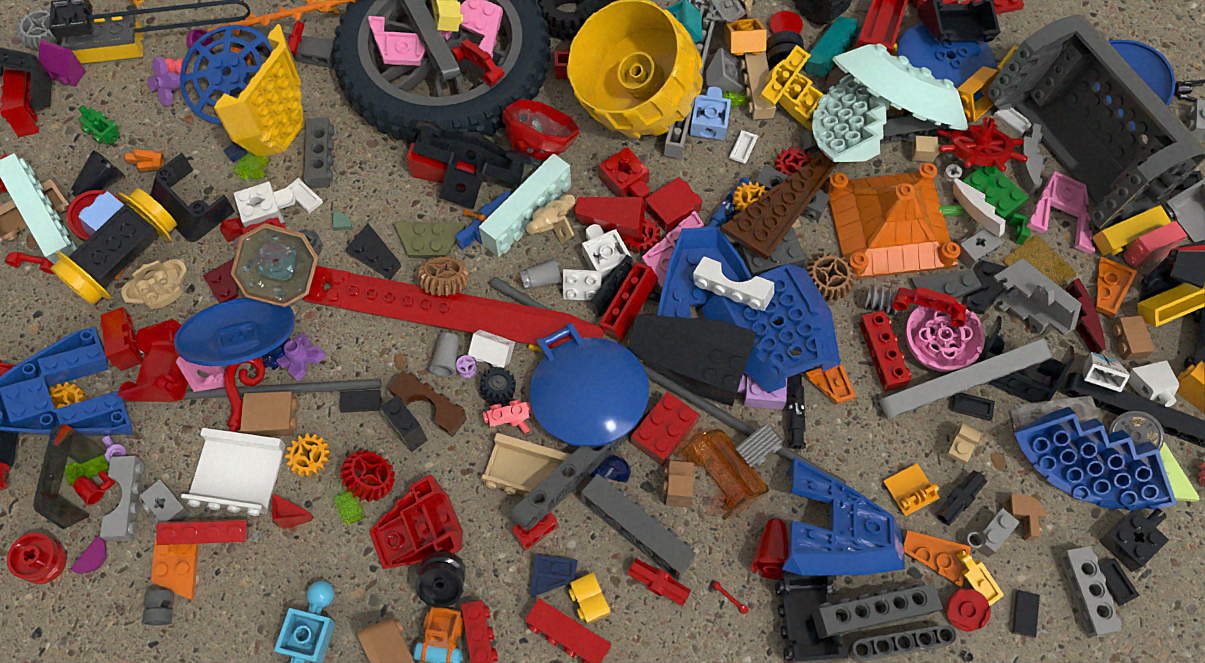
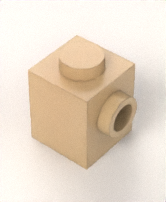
M916 136L911 145L912 161L934 162L936 156L940 154L938 150L940 146L938 144V137Z

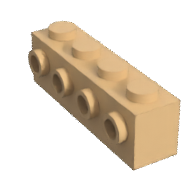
M761 51L760 54L745 52L744 59L741 60V70H744L745 73L743 74V82L747 84L746 98H749L750 101L748 103V111L752 113L753 120L774 118L776 105L772 107L759 97L766 87L765 81L769 73L766 52Z

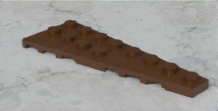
M823 152L820 153L806 166L798 169L795 174L787 177L780 185L773 187L754 204L747 206L743 212L738 215L736 214L732 220L723 224L720 231L765 260H768L839 162H833Z

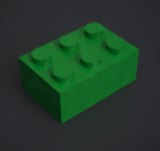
M981 166L963 180L964 183L985 194V202L994 206L995 215L1005 221L1012 214L1021 210L1029 199L995 166Z

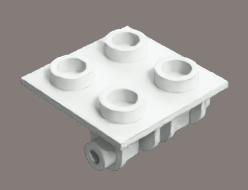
M563 269V299L590 301L601 288L602 271Z

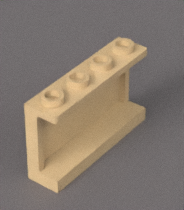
M497 433L491 458L481 479L487 488L496 489L497 487L504 489V492L507 494L515 495L517 493L525 498L571 454Z

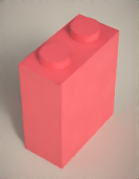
M1174 221L1138 237L1126 250L1123 257L1132 269H1136L1167 255L1172 248L1175 249L1187 237V234L1178 222Z

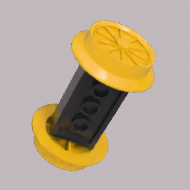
M135 188L129 195L118 193V198L124 205L80 245L69 258L60 251H55L58 261L50 269L66 285L93 306L101 298L112 299L104 287L157 236L166 242H172L169 233L177 226L176 221L157 201L139 188Z

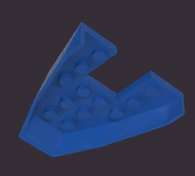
M719 226L682 228L668 263L657 315L691 318L690 307L704 306L715 295L710 290L701 289L694 285L693 273L703 257L721 262L723 275L731 281L742 282L752 278L743 259L725 234L720 231Z
M794 457L786 472V475L791 477V493L829 503L830 530L792 520L789 525L788 557L782 566V570L800 575H869L905 569L903 535L894 516L853 488Z

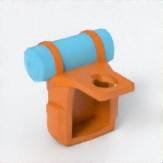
M432 607L430 612H427L423 623V630L425 631L423 641L417 642L414 647V660L424 663H461L463 652L460 648L456 647L457 639L462 635L464 627L462 613L455 610Z

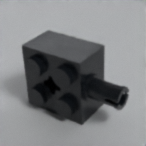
M1155 508L1146 518L1137 509H1134L1125 514L1099 541L1126 568L1133 572L1143 567L1169 541L1156 528L1167 518V515L1163 513L1160 516L1159 514L1163 511Z

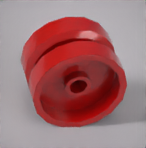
M28 533L19 537L12 544L8 551L6 562L9 571L14 576L36 585L47 584L55 580L63 572L67 562V553L65 547L60 542L41 533Z

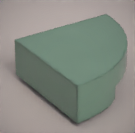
M333 211L334 231L353 229L350 219L345 214Z

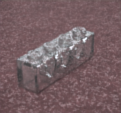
M1092 396L1015 405L1008 412L1014 432L1034 422L1032 417L1039 419L1048 413L1070 407L1076 413L1079 423L1094 418L1099 419Z

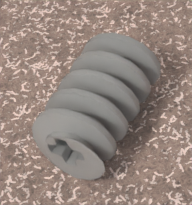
M873 285L866 293L864 308L870 303L871 310L878 305L879 311L886 307V313L893 309L894 315H896L898 310L892 307V303L897 295V291L892 295L891 289H888L884 294L883 287H880L877 291L876 286Z

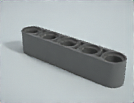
M940 625L860 639L849 647L848 652L853 661L864 662L944 648L954 643L957 635L952 626ZM940 631L947 634V641L941 639ZM919 635L926 637L927 645H923L919 641ZM899 638L906 642V649L899 646ZM877 642L885 645V653L878 650ZM857 645L862 646L864 648V656H860L857 654Z

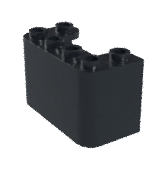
M784 572L778 579V583H775L776 596L780 597L778 616L783 621V626L780 627L782 640L785 639L786 648L783 649L785 662L841 663L849 658L847 647L840 645L844 642L840 634L819 639L812 612L818 610V605L830 602L831 606L836 605L834 596L836 588H834L833 581L837 580L836 575H800Z

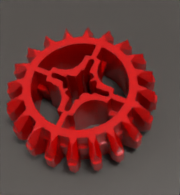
M360 449L356 453L352 452L344 460L340 468L341 474L339 479L343 480L341 486L347 487L346 493H353L352 498L358 496L360 502L366 499L367 503L372 500L377 502L380 498H385L395 483V472L392 471L393 465H388L389 459L384 460L382 458L383 454L376 455L375 450L371 453L368 449L363 452Z

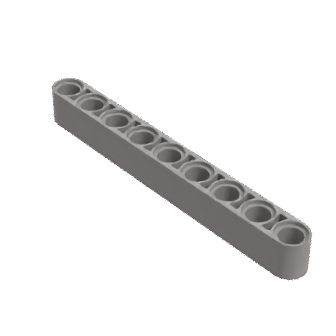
M1041 339L879 400L886 419L1041 363L1053 358L1045 339Z

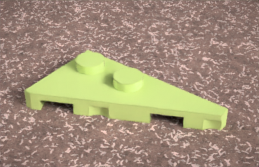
M1164 442L1159 452L1175 499L1191 502L1200 500L1195 489Z

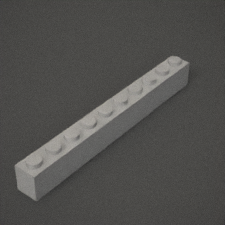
M701 5L700 9L702 40L695 43L702 58L701 76L703 75L716 21L706 19L710 6ZM696 98L691 103L692 110L682 121H676L669 127L664 156L682 159Z

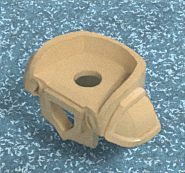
M171 259L164 263L158 260L150 264H143L140 269L132 274L134 279L122 287V297L126 303L144 304L150 309L164 307L175 301L183 293V282L188 270L185 264L178 259Z

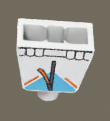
M1093 352L1089 354L1082 368L1085 381L1119 392L1122 391L1130 377V374L1117 360Z

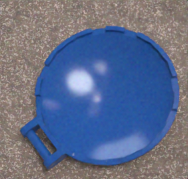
M572 323L567 324L565 328L545 338L541 337L536 340L545 357L538 364L532 376L530 403L537 421L546 432L573 446L593 445V447L619 440L638 424L648 404L649 382L644 367L630 350L607 339L581 338ZM569 334L572 337L571 340L552 350L547 346Z

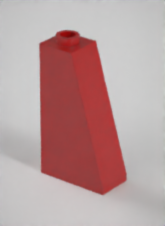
M411 143L406 159L412 178L443 183L448 163L414 153L415 143ZM460 161L456 166L458 169L476 174V165ZM458 183L456 185L459 187L466 188V186L462 183Z
M578 197L577 204L574 205V215L577 216L580 223L587 225L597 224L602 229L608 231L616 229L619 234L642 239L646 210L643 197Z

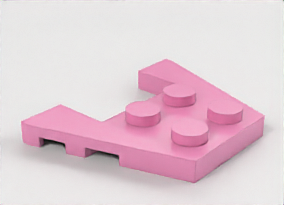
M466 0L460 5L463 23L459 27L483 37L479 48L487 51L492 58L503 9L486 0ZM440 30L445 40H448L453 32Z
M368 16V22L384 64L420 66L426 50L417 33L384 32V17Z

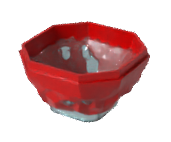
M519 99L503 110L502 120L506 125V137L511 145V149L527 153L531 157V163L536 165H542L553 153L557 156L565 152L580 134V128L572 117L543 102Z

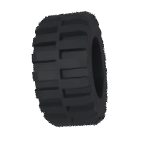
M537 0L538 6L542 9V17L548 23L549 34L551 33L555 38L560 37L561 40L566 41V39H570V41H573L587 19L580 9L574 12H564L557 8L567 3L578 5L584 0Z
M792 0L802 16L820 25L831 23L847 11L852 0Z

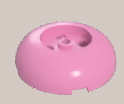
M919 305L912 312L906 324L905 338L907 346L914 358L931 370L950 373L966 368L978 359L984 348L985 333L979 318L973 311L971 313L966 309V325L964 327H954L950 324V314ZM930 328L934 329V334H930ZM954 344L956 347L950 348L949 346ZM932 345H935L938 350L933 349Z

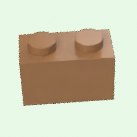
M1142 315L1119 318L1112 325V333L1117 339L1118 350L1122 354L1123 360L1147 358L1155 351Z

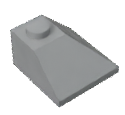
M719 48L706 71L707 86L718 87L722 92L745 91V84L743 82L744 72L741 70V61L724 49Z

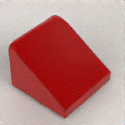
M240 218L223 220L220 232L226 241L230 242L243 235L242 228H245Z

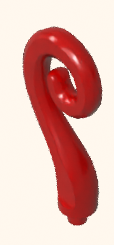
M259 357L246 362L227 365L225 369L224 384L231 404V414L227 422L229 432L237 433V430L240 431L243 401L235 384L236 371L241 364L249 363L253 365L256 369L255 377L250 378L247 375V369L243 368L239 371V379L247 386L258 385L265 376V366Z

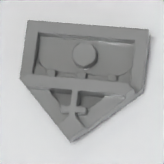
M711 0L706 19L734 23L745 15L746 11L738 0Z

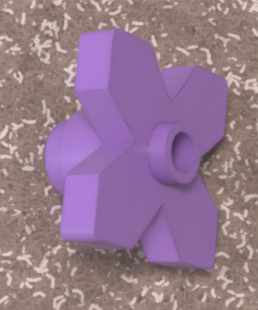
M155 57L152 64L155 76H149L147 85L151 91H158L159 101L163 106H171L173 100L171 90L181 88L180 75L175 72H167V64L163 58Z
M301 333L294 340L288 341L284 346V350H281L273 359L282 368L289 367L288 373L296 381H299L307 374V364L319 363L326 357V354L319 346L310 347L312 342L305 334Z

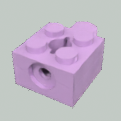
M743 373L738 389L739 393H744L743 406L783 410L786 404L787 378L786 387L768 394L746 373Z

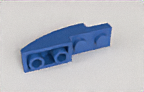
M508 190L500 194L490 204L484 205L480 210V214L485 215L487 219L511 196V192ZM479 219L473 221L472 225L466 229L460 230L455 236L457 246L461 250L475 240L480 245L482 244L479 226L483 222Z

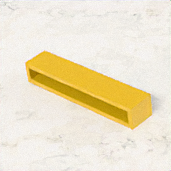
M1185 283L1137 303L1138 316L1142 315L1145 323L1157 327L1205 307V284L1201 289Z

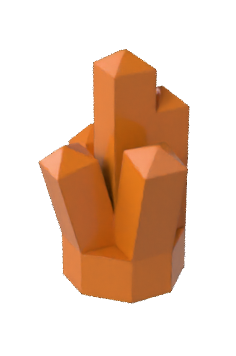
M134 149L132 154L126 153L124 156L126 163H137L136 168L139 172L159 170L164 166V154L161 151Z

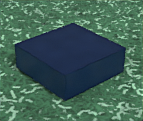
M236 143L223 150L232 162L237 161L248 153L246 149Z

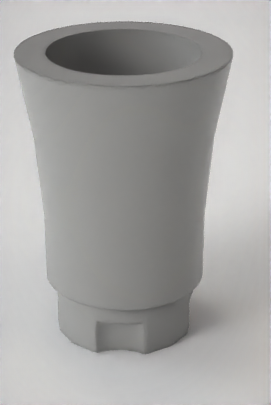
M555 258L528 268L527 271L520 272L525 290L532 287L534 289L544 285L563 283Z
M442 333L440 335V340L437 343L435 355L429 368L432 374L444 378L456 375L459 347L458 336L449 333Z

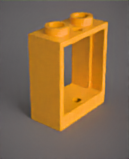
M983 66L957 88L967 121H977L995 105L985 94V91L999 74L998 70ZM981 88L984 96L974 102L973 94Z

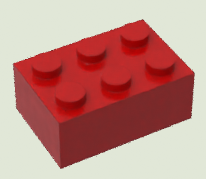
M667 391L632 434L631 444L663 467L697 424L700 414Z

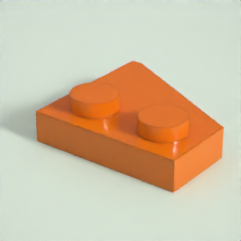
M842 363L824 372L819 368L805 374V377L836 405L856 398Z

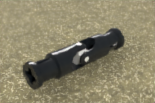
M804 372L788 377L787 422L788 432H790V443L788 444L790 449L799 450L806 448V443L804 442V432L806 431L804 386H802Z

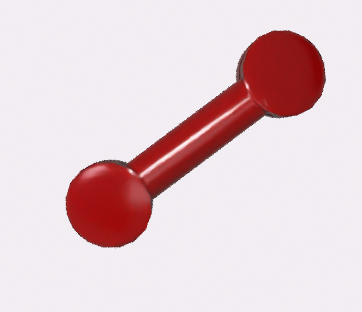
M12 252L4 260L6 264L16 268L21 266L22 261L41 264L39 267L41 271L55 274L50 269L54 264L46 257Z

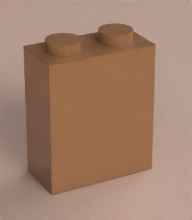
M292 391L244 393L240 431L243 434L264 437L294 435V429L298 425L297 417H295L296 410L299 408L298 398L295 397Z

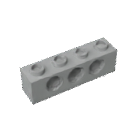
M1087 546L1067 550L1060 554L1063 568L1088 637L1094 638L1122 631L1121 619L1115 612L1113 598L1108 593L1105 585V576L1099 569L1098 558L1092 547ZM1081 566L1087 570V575L1082 572ZM1089 587L1094 590L1095 596L1090 593ZM1097 608L1102 611L1103 617L1098 615Z

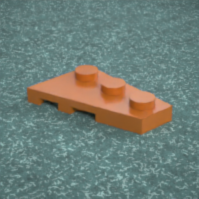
M907 529L904 540V552L962 588L964 576L961 572L966 568L956 555L962 551L970 554L971 546Z

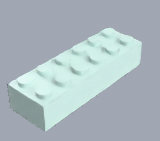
M15 153L0 160V178L44 256L53 264L58 261L56 250L69 258L78 248L77 245L68 237L70 235L69 231L60 223L61 217L51 207L53 203L43 193L44 187L34 177L36 173L33 168L26 163L24 158L20 159Z
M553 153L479 226L482 245L498 257L506 253L511 245L522 237L526 231L527 224L532 221L533 213L537 209L545 207L550 201L558 200L563 192H567L570 189V165Z

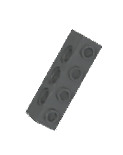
M328 117L307 119L304 180L310 189L330 187V180H333L331 165H333L334 161L331 150H334L332 139L334 125L330 124Z
M765 165L755 184L759 183V187L765 186L764 190L768 191L773 188L772 186L780 185L789 176ZM818 191L802 214L809 219L819 221L831 196Z

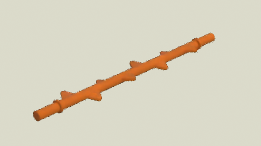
M308 0L304 6L287 10L280 7L275 13L255 17L250 12V15L245 20L229 24L223 23L220 26L208 28L207 32L227 25L251 26L262 23L266 27L272 20L293 16L296 21H300L303 13L319 9L328 12L332 6L356 2L357 0H325L317 3L315 0ZM240 29L233 30L235 35L240 34Z

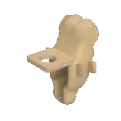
M563 195L559 200H552L545 207L537 209L532 215V221L526 226L527 232L531 235L554 229L560 243L565 244L574 236L565 217L574 208L576 201L574 196ZM562 227L566 230V237L562 234Z

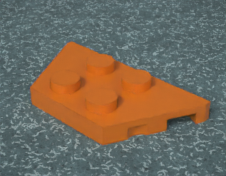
M155 540L151 582L190 600H194L199 544L156 545Z

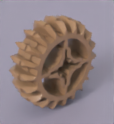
M830 252L827 256L824 253L820 254L819 257L815 256L805 268L824 299L827 297L829 302L832 301L833 297L836 301L840 297H846L855 284L856 274L851 273L852 267H848L849 262H845V256L840 259L838 258V253L835 256H832Z
M448 255L446 257H432V260L426 259V262L421 263V267L418 270V281L421 289H425L426 293L431 292V295L438 294L439 297L441 295L448 296V294L455 295V292L461 293V290L465 289L466 285H468L469 271L466 264L462 263L460 259L456 260L455 257L448 258Z

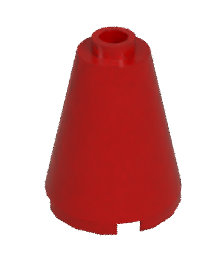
M772 518L765 523L751 561L750 569L755 574L756 571L762 573L763 578L779 579L784 572H789L782 570V566L788 557L789 538L787 526L781 519Z

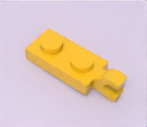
M964 551L956 555L966 568L961 573L972 589L978 590L986 597L989 606L1004 596L981 561L977 560L974 562L972 557Z

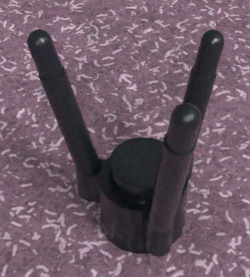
M1205 79L1176 81L1174 95H1179V99L1195 102L1197 98L1187 95L1192 93L1193 86L1204 85Z

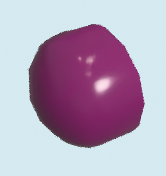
M201 28L191 29L186 37L187 47L190 49L207 31ZM211 36L206 39L201 45L206 47L214 42L213 37ZM196 49L194 54L199 55L200 52Z

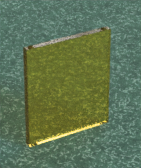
M1037 234L1002 260L1009 267L1023 258L1059 287L1077 274Z

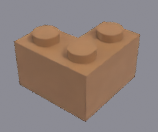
M670 461L669 467H665L664 479H668L667 481L664 480L662 499H666L665 505L690 508L694 487V463Z

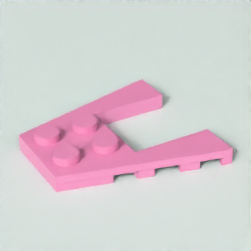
M1054 171L1050 174L1026 227L1042 234L1046 232L1051 205L1078 217L1074 248L1092 254L1095 252V247H1092L1091 242L1093 231L1089 228L1091 218L1087 213L1089 202L1086 185Z
M695 211L679 223L672 232L670 231L661 242H658L642 256L641 261L643 264L652 267L659 278L656 284L660 290L663 289L668 263L682 228L704 227L703 222Z

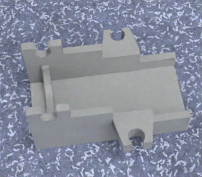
M1022 258L993 276L996 282L1000 280L1007 281L1003 283V287L1006 290H1003L993 305L1001 302L1003 305H999V310L1002 312L1010 309L1022 320L1029 317V327L1031 329L1036 327L1037 334L1043 333L1048 325L1063 336L1076 328L1082 304Z

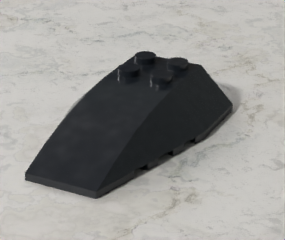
M638 313L627 349L637 358L694 394L733 407L757 332L716 319L706 320L702 318L668 317Z

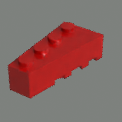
M4 67V75H2L3 86H1L2 96L0 97L1 116L6 118L18 138L40 133L39 127L35 124V121H38V114L35 113V109L30 108L31 72Z

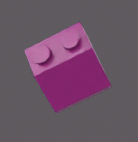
M44 40L39 42L38 59L50 74L51 79L59 81L65 86L76 87L86 73V70L73 51Z

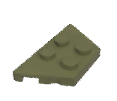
M394 223L409 258L446 257L450 254L451 248L456 244L455 236L460 230L466 229L465 223Z

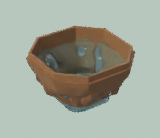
M264 223L240 236L231 275L246 298L286 307L309 294L318 256L303 233ZM278 259L280 264L274 265L273 260Z

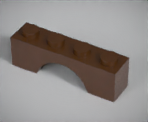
M402 370L388 387L391 396L395 397L397 395L406 406L415 401L429 402L436 408L434 421L437 427L453 437L467 420L465 409L459 404L453 405L450 403L449 398L444 394L434 392V388L428 383L422 384L419 382L418 377L413 373L409 372L407 374Z

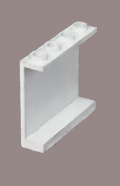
M202 428L200 436L205 439L204 447L189 494H182L181 498L187 502V505L192 507L206 505L207 508L212 510L226 508L227 511L232 513L246 511L247 514L252 516L267 514L286 447L285 443L278 438Z

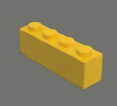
M1160 205L1108 227L1092 238L1103 256L1110 253L1114 256L1122 252V248L1126 247L1128 249L1138 237L1172 222Z

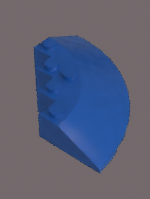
M1070 407L1048 413L1014 432L1019 446L1036 470L1051 484L1072 495L1074 498L1108 509L1119 508L1128 509V511L1146 508L1151 510L1177 504L1159 449L1150 441L1134 446L1131 437L1124 430L1107 435L1103 424L1097 418L1079 423L1076 413Z

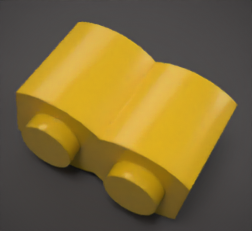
M594 573L570 583L571 589L568 591L572 601L577 600L580 606L576 610L581 621L586 620L588 625L611 614Z

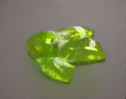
M248 153L240 159V163L234 167V171L241 179L249 177L260 179L266 176L262 169L270 161L264 156H255L252 153Z

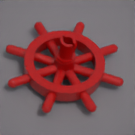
M984 117L982 125H968L969 128L967 130L955 129L953 132L944 129H937L936 131L937 135L950 139L949 145L939 146V152H953L954 155L965 161L964 166L966 168L971 167L972 164L996 166L999 171L1004 172L1006 170L1004 163L1010 158L1021 162L1028 160L1026 155L1013 151L1014 146L1022 145L1024 140L1022 138L1011 139L1005 133L997 130L998 126L994 124L995 120L989 117L988 121V117Z

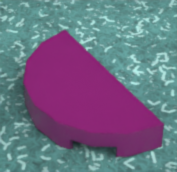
M98 535L70 570L83 574L91 571L94 572L100 568L107 558L106 541Z

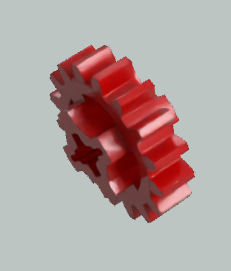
M789 147L788 151L783 149L775 161V170L787 176H792L798 169L811 162V154H805V149L799 151L798 147L795 150Z
M644 217L642 239L623 234L621 239L626 247L630 246L629 251L636 249V253H639L640 250L646 253V249L650 250L660 240V227H657V221L652 222V217L648 219Z

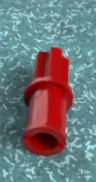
M296 21L292 34L288 36V45L293 56L297 54L298 46L302 42L301 36L305 25L300 21Z

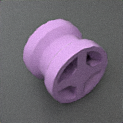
M464 355L457 360L456 368L459 376L464 379H470L476 374V363L471 356Z

